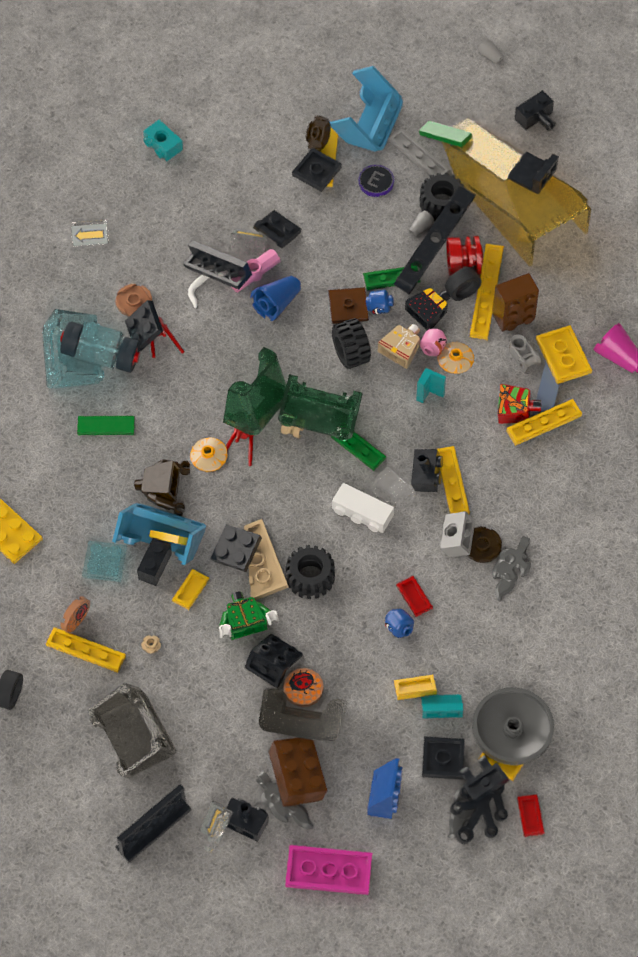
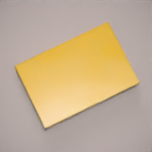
M571 325L536 336V341L557 384L592 373V368Z

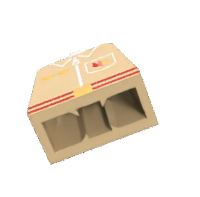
M411 324L408 329L400 325L396 326L378 342V352L407 369L420 346V337L417 336L420 329L414 324Z

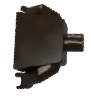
M161 459L154 465L144 469L143 479L134 481L135 490L142 491L151 503L169 511L172 509L174 514L182 516L183 513L177 511V508L185 510L184 504H173V502L177 500L180 473L182 475L190 474V469L184 468L190 467V463L183 461L179 464L177 461Z

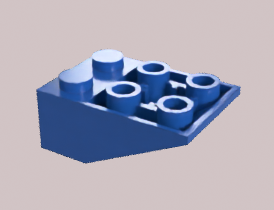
M398 758L374 770L367 815L392 819V814L397 813L402 779V766H399Z

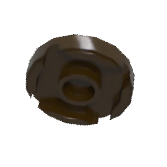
M319 115L315 116V120L311 121L308 125L306 142L309 144L307 145L309 149L314 148L321 151L328 143L331 126L328 118Z
M486 527L474 528L470 555L467 556L479 563L493 561L501 552L502 541L500 535L495 530H490Z

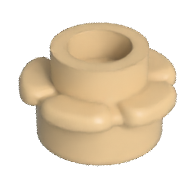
M148 635L143 639L141 647L147 653H155L161 647L160 639L157 636Z

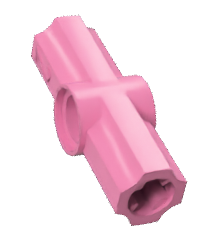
M269 249L257 259L248 260L247 263L252 276L239 290L233 288V290L238 293L253 281L260 280L264 273L281 262L277 253L273 249ZM241 277L232 278V281L238 282Z

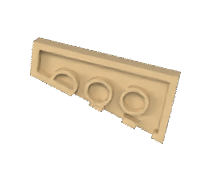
M260 519L245 525L244 530L262 537L249 566L251 597L257 600L289 588L263 520Z

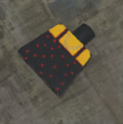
M428 288L405 301V310L422 327L429 330L447 313L448 304L446 302L451 297L446 290L437 294L432 288Z

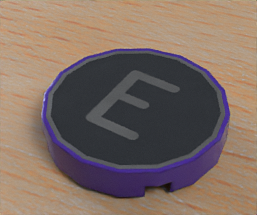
M371 165L360 172L358 182L363 193L372 197H380L392 190L394 176L385 166Z

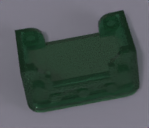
M265 347L258 354V360L260 361L259 370L252 384L244 381L234 382L227 393L223 423L250 435L261 433L286 402L289 394L277 354Z
M289 374L278 416L281 424L286 427L294 426L334 436L341 441L351 439L363 393L353 391L351 396H346L347 393L343 392L341 396L305 387L306 382L300 384L298 376Z

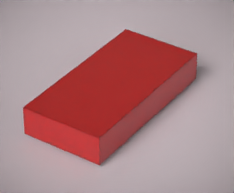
M414 576L396 584L415 617L433 609Z
M538 795L518 796L517 802L524 837L543 835L545 832Z

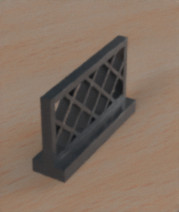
M179 784L117 837L118 845L115 848L128 863L133 861L191 811V807L186 803L184 787Z

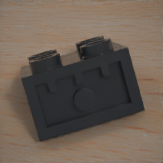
M525 152L508 174V179L539 195L557 171L559 156L552 153L549 159L542 160L529 152Z
M270 634L251 649L244 668L275 688H278L283 681L287 669L301 659L303 653L281 640L278 636Z

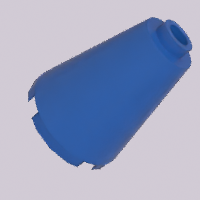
M288 276L257 287L250 295L254 299L252 305L256 312L264 319L267 316L271 319L270 321H273L280 316L300 292L301 283L296 277Z

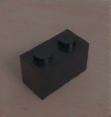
M152 538L137 569L138 580L157 586L172 555L171 544Z

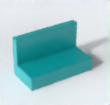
M425 368L417 382L416 401L424 403L429 392L443 398L445 396L446 376Z
M461 694L421 697L422 719L463 717Z

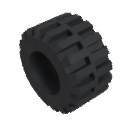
M437 173L436 176L434 174L430 175V179L426 178L420 189V208H422V212L427 211L436 221L460 185L465 187L464 184H461V180L459 178L456 179V176H449V173H445V175ZM438 194H446L451 198L446 200H440L434 196ZM455 208L450 209L454 214L459 213Z
M353 318L333 325L332 339L336 353L346 369H351L369 363L371 360L370 343L358 319Z
M306 545L304 549L299 547L298 552L293 551L291 557H288L286 564V581H288L289 589L292 588L294 594L299 592V597L301 598L307 595V599H311V596H315V599H317L320 593L323 596L326 595L327 590L330 591L332 589V584L335 581V563L331 559V554H326L324 548L319 550L318 546L315 545L314 548ZM314 566L319 568L321 573L316 577L309 578L303 576L300 571L304 567Z

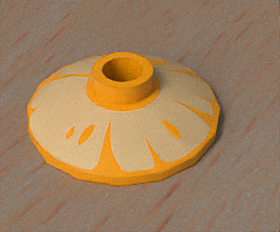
M451 342L446 344L442 353L438 355L437 360L440 367L445 371L460 374L472 367L474 354L467 345L460 342Z
M212 437L199 440L190 452V460L193 465L205 472H214L220 469L226 463L228 457L225 444L219 439Z

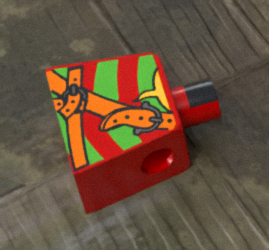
M500 384L499 424L519 423L530 418V411H541L542 401L531 400L529 389Z

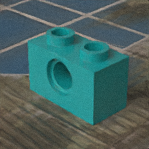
M160 119L143 130L145 145L148 148L152 147L159 158L163 157L166 161H169L183 150L182 139Z

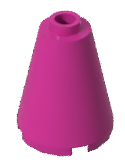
M618 323L603 336L602 343H597L593 350L631 373L635 371L638 373V348L623 326Z

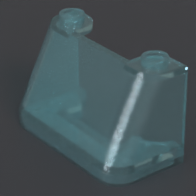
M54 309L44 324L42 332L46 384L48 388L60 389L96 385L103 380L104 371L101 366H95L93 347L82 344L77 357L64 355L60 351L61 335L69 322L84 325V341L93 343V337L99 332L97 315Z

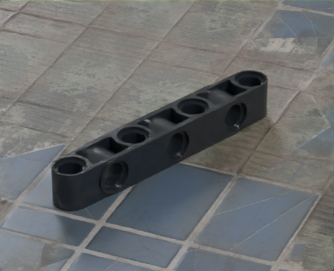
M462 185L458 187L396 279L394 286L410 295L471 205L476 194ZM455 208L459 213L454 214L450 209ZM431 237H437L439 242H433ZM411 266H418L420 271L412 270Z

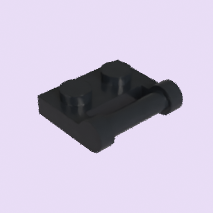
M275 210L262 220L256 221L253 226L254 230L265 234L275 241L280 248H284L294 240L302 230Z

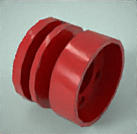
M466 236L465 245L461 244L459 237L447 238L446 253L447 265L450 267L448 269L449 276L463 269V267L473 268V266L477 274H481L483 249L479 236H473V244H471L470 237Z

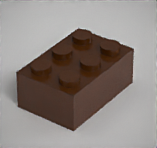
M530 273L495 285L492 315L502 332L505 330L512 331L521 324L528 325L536 317L539 289Z
M313 736L273 741L268 752L283 807L322 801L327 793V787Z

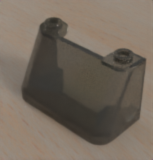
M123 683L87 710L91 716V723L95 727L104 729L120 759L116 763V771L121 777L130 778L176 754L175 746L144 691L136 686Z
M268 687L263 690L259 715V726L262 730L324 742H333L339 737L348 700H330L326 709H323L322 712L287 707V696L281 689Z

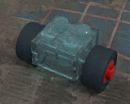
M69 322L65 331L62 332L60 339V351L62 354L114 370L116 363V369L131 373L136 363H138L141 354L139 352V340L128 337L123 339L124 334L121 331L85 322L84 325Z

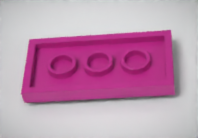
M290 845L285 887L368 895L372 853Z

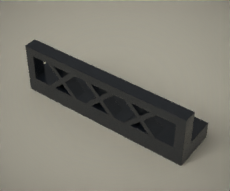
M193 240L188 245L192 254L183 265L194 272L238 290L252 276L248 263ZM195 259L201 260V263L191 264ZM207 266H214L213 269L205 270ZM223 271H227V272H228V274H226V275H222V276L218 275L219 272H223ZM241 277L238 282L232 281V278Z

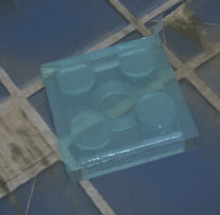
M88 541L82 578L121 582L127 545Z

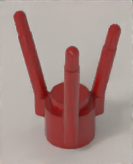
M159 317L163 329L159 336L166 337L167 333L175 346L183 354L184 350L169 331L167 325L164 324L162 318ZM153 340L150 343L152 358H155L156 354Z
M241 419L227 442L226 448L228 451L234 439L238 443L240 439H247L249 437L248 466H252L253 437L255 434L252 430L253 423L249 420Z

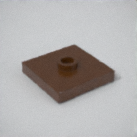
M365 287L328 290L332 324L341 323L353 318L358 319L359 322L369 321Z

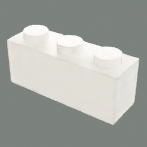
M342 483L332 500V509H334L336 514L340 516L346 515L354 523H363L373 532L379 531L383 533L394 516L393 506L345 483Z

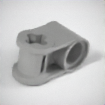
M514 335L511 338L509 352L523 372L527 371L532 365L541 363L538 353L524 336Z

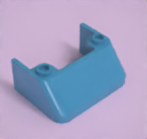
M375 66L355 70L352 73L362 84L360 98L366 104L358 124L351 117L331 121L330 126L346 143L371 151H380L385 147L403 106V100L401 95Z
M134 503L119 512L112 542L116 543L122 539L124 543L130 545L140 541L150 544L152 540L149 537L150 530L188 538L187 545L164 541L171 544V550L175 552V556L178 557L177 559L182 561L183 565H186L194 559L204 536L206 525L151 506Z

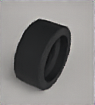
M467 267L460 269L450 276L446 281L445 289L453 300L461 301L473 295L480 288L482 281L475 269Z
M9 669L3 672L0 678V707L8 710L14 708L23 685V675Z

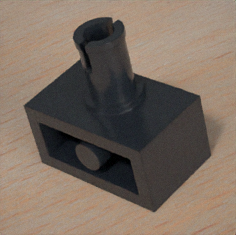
M542 90L516 107L514 119L525 130L540 122L547 131H550L556 125V122L549 117L553 113L554 101Z
M414 449L411 479L414 491L438 492V485H441V474L439 472L440 467H443V457L440 456L437 449Z
M231 798L226 809L232 813L226 827L258 842L269 822V815L262 808L251 807V804L243 799Z

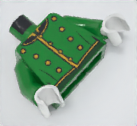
M241 591L235 592L231 595L233 602L227 604V610L223 612L219 623L220 638H223V635H229L231 640L265 631L267 630V621L269 626L272 625L271 621L273 620L280 621L276 611L268 609L261 602H256L253 597L244 599Z

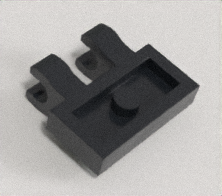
M485 756L478 759L479 766L483 772L474 777L468 767L460 770L462 777L466 781L463 787L474 803L509 782L508 777L498 763L491 765Z

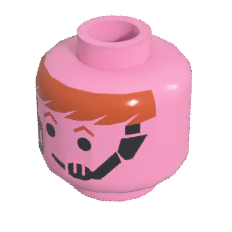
M429 329L425 332L420 341V348L427 356H438L442 353L447 343L444 332L439 329Z

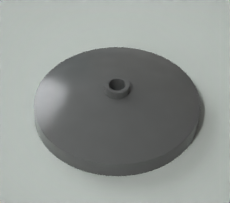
M516 687L502 688L488 694L477 706L473 717V735L479 748L491 759L507 765H522L536 760L548 749L553 738L554 719L548 705L535 693Z

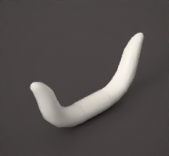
M219 272L218 275L222 276L226 275V273ZM199 276L188 289V296L194 308L198 306L195 290L209 278L207 276Z

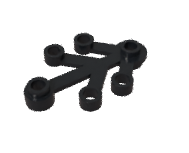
M505 785L476 803L473 801L462 803L456 801L450 806V812L453 815H459L462 811L475 809L466 826L461 827L456 833V839L459 843L468 844L474 838L473 829L482 814L486 824L485 836L493 838L497 835L498 828L494 824L489 803L493 798L497 809L494 817L497 821H504L508 817V812L504 808L501 797ZM462 787L460 790L461 797L464 799L470 798L469 795L464 793V787ZM454 805H457L460 811H455ZM498 812H503L504 818L499 817ZM488 829H493L494 834H490L488 832ZM461 833L466 834L467 839H462Z

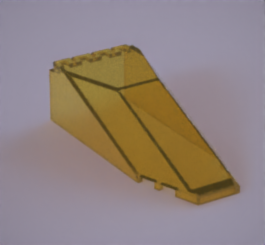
M469 118L453 126L454 128L472 133V138L463 147L441 142L456 179L459 178L465 188L476 194L473 200L474 203L529 267L533 264L534 240L545 235L546 231L549 233L561 226V223L564 224L572 219L584 234L588 233L592 209L587 204L588 199L569 183L554 174L538 195L508 179V174L524 155V152Z

